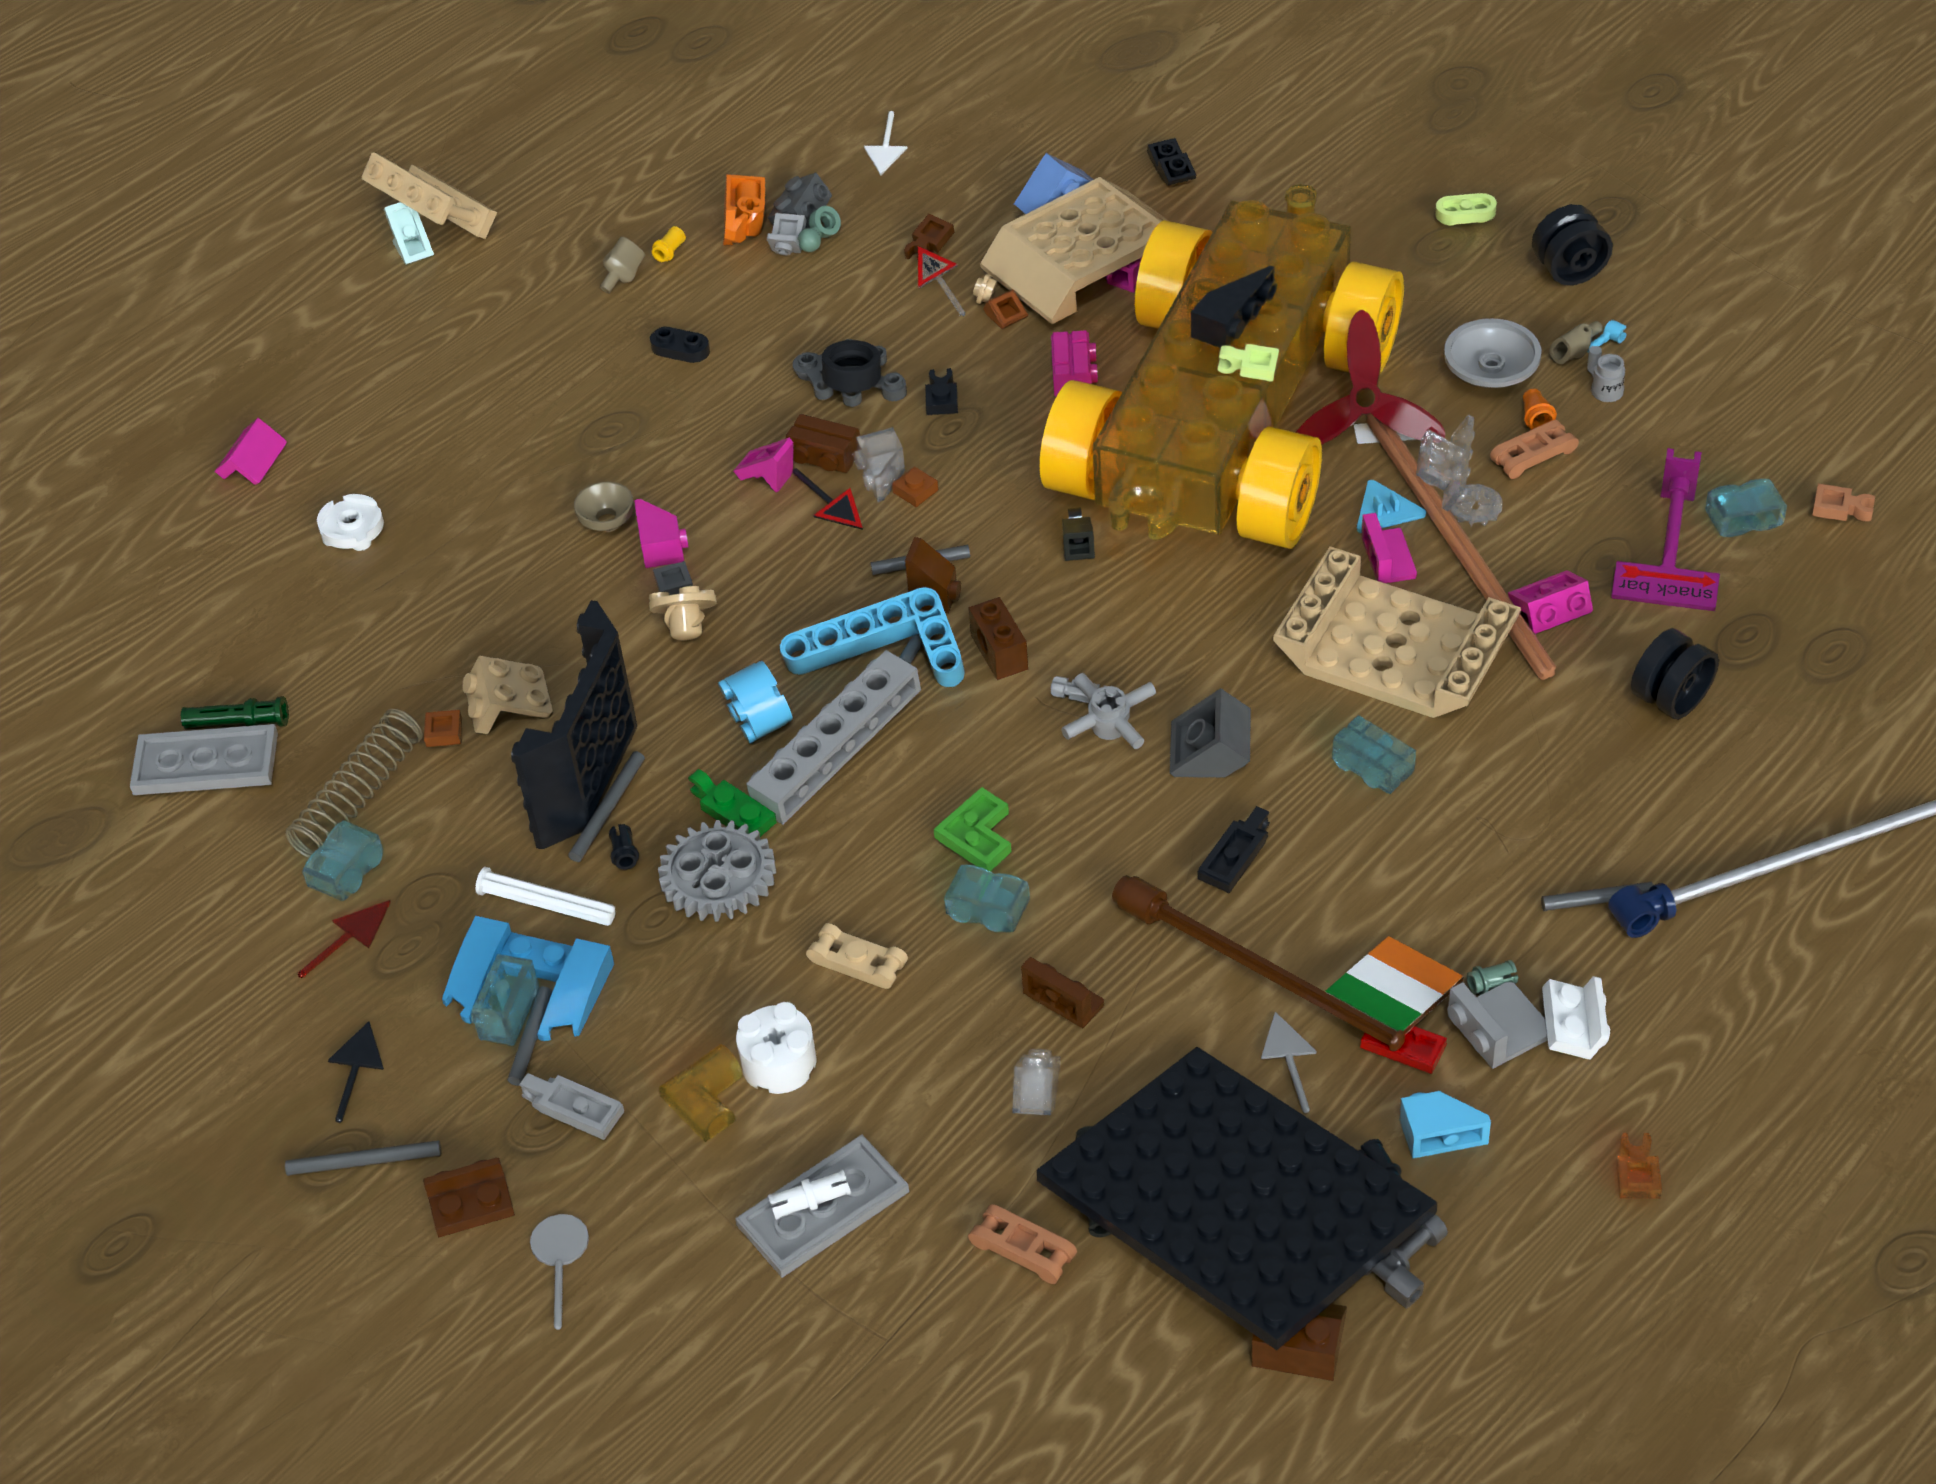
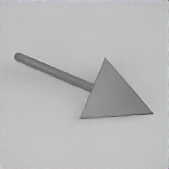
M1275 1012L1261 1059L1285 1057L1302 1111L1308 1113L1310 1108L1293 1056L1316 1054L1317 1051Z

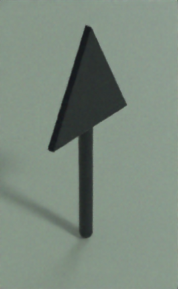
M369 1021L328 1059L330 1063L352 1065L335 1117L337 1123L343 1121L359 1067L384 1070Z

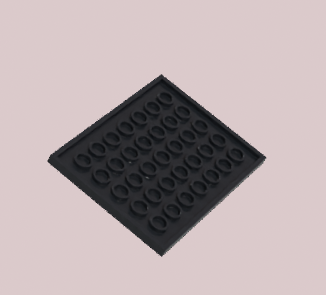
M1198 1046L1036 1170L1039 1183L1275 1350L1283 1346L1437 1213L1436 1200Z

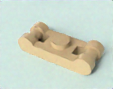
M830 923L823 925L818 933L819 940L813 942L806 952L809 960L817 965L884 989H889L896 980V971L901 970L908 960L907 954L898 947L886 948L844 933L837 926ZM834 947L839 949V951L835 953L830 951V948Z

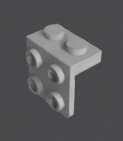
M1463 982L1450 988L1449 1006L1447 1008L1448 1017L1492 1069L1548 1041L1546 1019L1514 983L1505 982L1478 997H1475Z

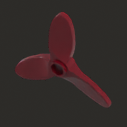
M1364 310L1356 312L1350 322L1347 339V362L1353 384L1350 395L1321 408L1309 417L1297 429L1296 433L1317 437L1321 445L1345 432L1363 414H1372L1389 428L1407 437L1431 443L1445 439V429L1429 412L1404 398L1381 392L1378 387L1381 369V350L1377 328L1369 313ZM1365 389L1372 390L1375 395L1374 403L1369 407H1362L1357 401L1359 393Z

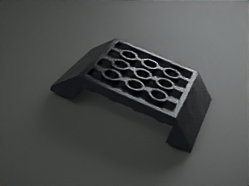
M593 600L590 601L585 613H581L577 620V633L581 635L583 644L582 656L586 658L587 666L581 669L578 676V684L573 694L568 695L565 702V710L560 720L555 721L552 733L526 728L520 741L515 742L511 752V760L515 763L518 774L517 783L521 787L524 798L523 806L527 810L530 821L529 830L533 833L536 848L546 849L583 832L602 802L638 727L618 631L599 603Z

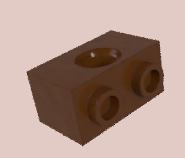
M997 597L968 607L971 637L995 678L1000 680L1028 670L1027 641L1001 598Z

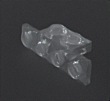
M1469 414L1452 434L1451 442L1429 429L1421 438L1416 475L1425 483L1435 485L1444 490L1442 509L1447 512L1455 503L1460 504L1469 489L1466 486V482L1471 472V468L1468 467L1469 460L1473 454L1471 442L1476 433L1473 430L1474 417Z

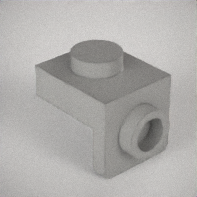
M775 213L772 233L767 234V242L772 251L780 255L801 253L802 249L799 246L798 235L806 228L807 220L805 215Z

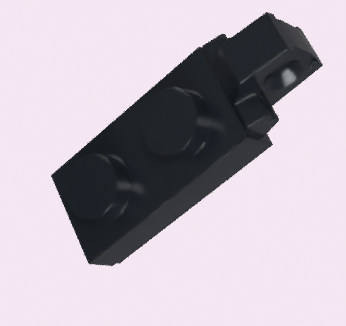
M1256 806L1245 822L1233 820L1197 871L1198 880L1230 893L1266 843L1268 838L1266 829L1270 823L1268 822L1269 811Z

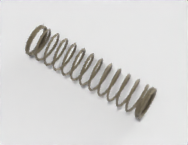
M389 709L384 713V716L380 718L379 724L373 726L371 733L364 737V743L357 745L356 752L349 754L348 761L341 764L340 771L333 773L332 780L325 783L324 790L318 791L316 799L308 803V809L302 810L300 818L292 821V824L286 828L287 840L299 853L311 859L323 858L326 853L325 846H333L332 836H341L342 831L340 827H348L350 824L348 817H357L358 812L356 808H364L366 805L364 798H373L374 793L372 789H380L382 785L380 780L389 779L388 770H396V761H403L405 759L404 752L412 751V744L420 742L423 733L417 721L399 709ZM388 717L396 718L406 723L414 730L417 738L407 737L391 724ZM380 727L382 734L374 733L375 729ZM382 727H387L395 737L409 743L410 748L407 750L401 748L395 741L387 737ZM372 736L375 744L368 743L367 739ZM375 736L386 739L401 752L402 758H395L384 748L380 747ZM364 745L367 753L358 752L359 748ZM367 745L379 749L393 761L394 767H386L370 753ZM359 754L371 758L377 765L382 767L386 772V777L376 775L375 772L365 766ZM356 755L359 763L351 761V758ZM349 764L351 772L342 771L343 767ZM351 764L364 768L377 779L378 786L369 785L355 773ZM341 773L344 782L335 780L336 775ZM343 773L357 778L358 781L370 790V796L361 794L351 786ZM333 783L336 791L327 790V786ZM335 783L348 787L361 798L363 804L356 805L338 790ZM325 792L328 801L319 799L320 794ZM327 792L341 797L354 809L355 814L350 815L343 812L332 802ZM314 802H317V806L319 807L320 811L316 809H310L311 805ZM319 802L332 806L345 817L347 823L344 825L336 822L327 815ZM308 811L312 820L302 818L303 814ZM311 811L319 813L337 827L338 834H333L322 827L315 820ZM303 821L320 828L329 837L330 843L322 842L320 837L307 828ZM294 829L309 836L318 845L321 853H316L304 845Z

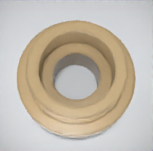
M986 274L984 279L978 278L973 291V295L977 296L976 303H987L993 297L997 280L991 279L989 274Z

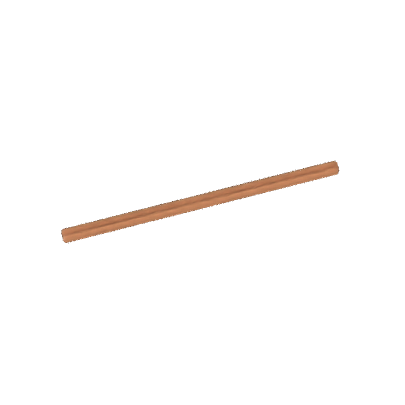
M1372 414L1366 415V423L1486 601L1490 597L1514 605L1397 432L1386 426ZM1519 614L1509 635L1538 678L1541 680H1545L1548 677L1552 678L1555 675L1556 665L1521 614Z

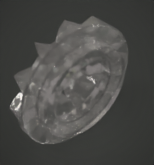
M1470 484L1456 489L1449 499L1450 511L1454 516H1457L1458 522L1469 521L1471 527L1477 522L1486 526L1488 520L1496 521L1498 514L1502 512L1503 502L1501 496L1494 489L1485 485ZM1478 501V505H1480L1478 509H1471L1473 504Z

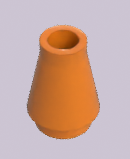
M1530 389L1524 393V417L1527 427L1535 429L1552 420H1556L1557 413L1555 408L1542 396L1538 389Z

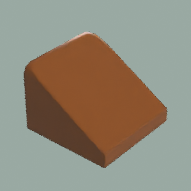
M1010 290L987 301L983 308L986 315L1001 329L1028 317V313L1014 290Z

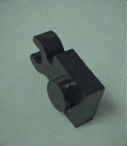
M947 368V374L944 377L935 376V370L931 369L929 371L930 384L925 385L926 414L958 413L957 383H953L952 369Z

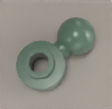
M821 206L811 213L809 217L810 228L803 229L798 235L800 248L805 252H814L819 248L821 238H828L838 232L841 226V219L834 208Z

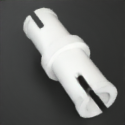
M844 1170L811 1182L807 1178L801 1181L802 1185L768 1195L771 1206L788 1202L772 1208L776 1220L780 1219L779 1217L809 1207L811 1211L818 1209L817 1204L851 1194L848 1182L832 1187L847 1181Z

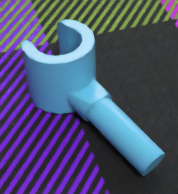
M1614 320L1609 321L1604 328L1603 334L1591 342L1590 347L1600 346L1610 339L1619 344L1622 343L1626 338V333L1623 331L1627 326Z

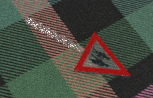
M918 246V288L936 279L960 316H965L966 312L942 278L943 274L957 267L958 264Z

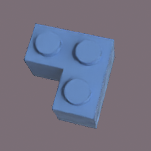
M1045 153L1014 202V205L1027 214L1094 179L1083 170Z

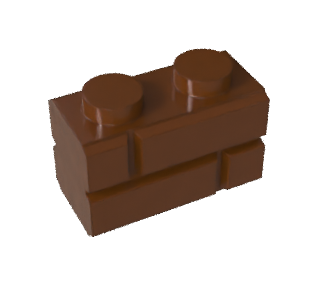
M804 414L798 416L794 426L786 434V438L790 437L793 441V461L799 464L807 463L819 466L827 471L835 470L847 474L862 448L860 430L858 428Z

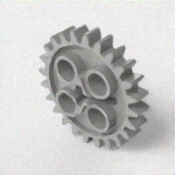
M716 820L714 828H708L706 823L703 822L701 823V831L696 832L691 827L687 828L689 834L687 838L676 835L677 846L667 844L668 855L660 856L662 866L658 867L661 891L665 893L667 902L673 901L676 911L685 908L686 917L692 916L697 911L700 921H703L708 914H713L715 922L719 921L721 913H726L730 919H733L734 910L739 909L742 913L746 914V904L750 903L759 906L758 895L768 896L767 886L774 885L773 874H776L773 849H769L767 838L760 839L758 830L749 834L747 824H744L737 830L735 829L734 821H730L727 827H721L720 821Z

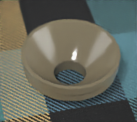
M609 481L598 482L580 491L574 501V510L579 522L585 527L596 531L611 532L618 529L631 517L634 510L633 496L631 491L622 484ZM605 514L615 516L614 519L608 521L598 520L599 517Z

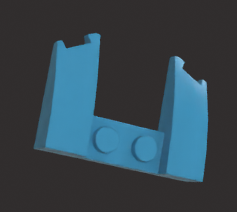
M475 916L454 962L442 1001L445 1006H448L454 998L464 1007L460 1013L461 1019L465 1023L471 1024L499 969L553 981L556 984L537 1033L538 1039L549 1041L551 1040L550 1032L553 1027L571 1024L574 1036H579L614 966L611 947L577 938L573 946L517 934L511 932L509 923Z

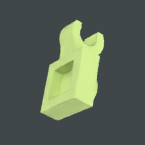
M1246 344L1245 350L1236 349L1232 346H1221L1219 354L1221 359L1219 360L1217 371L1229 374L1237 369H1241L1240 376L1273 381L1279 349Z

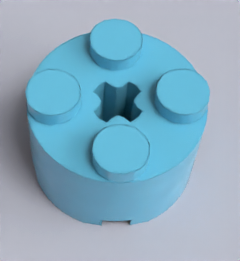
M763 661L753 663L718 682V686L725 699H731L732 701L726 704L732 718L736 723L743 721L744 724L740 725L749 743L764 737L793 720L784 695H780L776 687L777 682Z

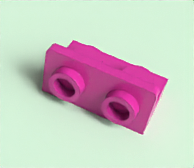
M1568 570L1508 592V596L1513 604L1521 607V611L1527 614L1529 627L1535 634L1593 611L1588 580Z

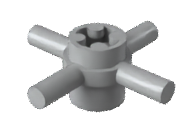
M1084 673L1077 675L1074 683L1090 700L1088 714L1061 728L1063 736L1069 740L1092 728L1094 734L1099 738L1113 740L1123 736L1134 749L1140 748L1144 744V738L1128 722L1130 707L1155 695L1156 689L1154 685L1148 682L1124 694L1122 690L1113 686H1105L1098 689Z

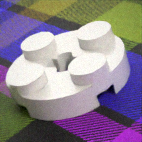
M349 494L343 496L344 501L338 502L335 505L333 500L327 503L320 510L317 517L323 543L327 546L342 549L353 548L357 551L369 548L371 540L379 535L384 525L381 509L377 506L376 501L366 495Z

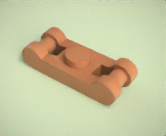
M1552 420L1499 444L1491 451L1490 459L1498 466L1502 465L1504 467L1503 471L1511 479H1515L1524 470L1560 453H1572L1577 448L1579 440L1572 433H1566L1565 427L1558 420Z
M993 1204L989 1205L984 1212V1220L981 1225L974 1226L968 1235L969 1241L977 1248L982 1250L989 1249L1037 1273L1042 1280L1050 1284L1057 1283L1063 1274L1061 1269L1063 1265L1070 1263L1077 1254L1076 1247L1070 1241ZM997 1229H1004L1001 1235L995 1232ZM1043 1249L1052 1253L1049 1259L1040 1255Z

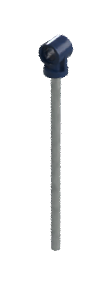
M1936 800L1672 891L1664 883L1652 885L1647 893H1643L1638 886H1626L1610 898L1608 909L1629 937H1642L1651 932L1660 919L1666 921L1674 918L1677 904L1936 815Z

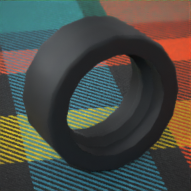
M844 340L831 344L822 353V380L834 390L861 392L874 387L881 379L880 351L868 342ZM845 365H859V367H843V366H845Z

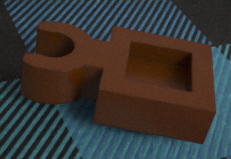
M928 214L912 233L913 242L907 244L904 249L906 259L909 260L913 254L918 253V246L938 253L955 233L953 224ZM922 253L923 265L928 261L929 256L924 253Z

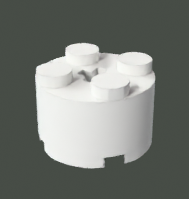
M782 1002L778 1005L760 1008L739 1020L736 1035L737 1048L743 1076L751 1086L766 1088L769 1090V1093L782 1094L796 1090L807 1082L810 1072L816 1066L817 1057L812 1027L804 1014L796 1010L793 1004Z

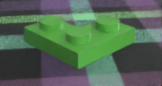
M981 787L934 828V838L988 874L1012 852L1011 843L991 830L1009 814L1008 804Z

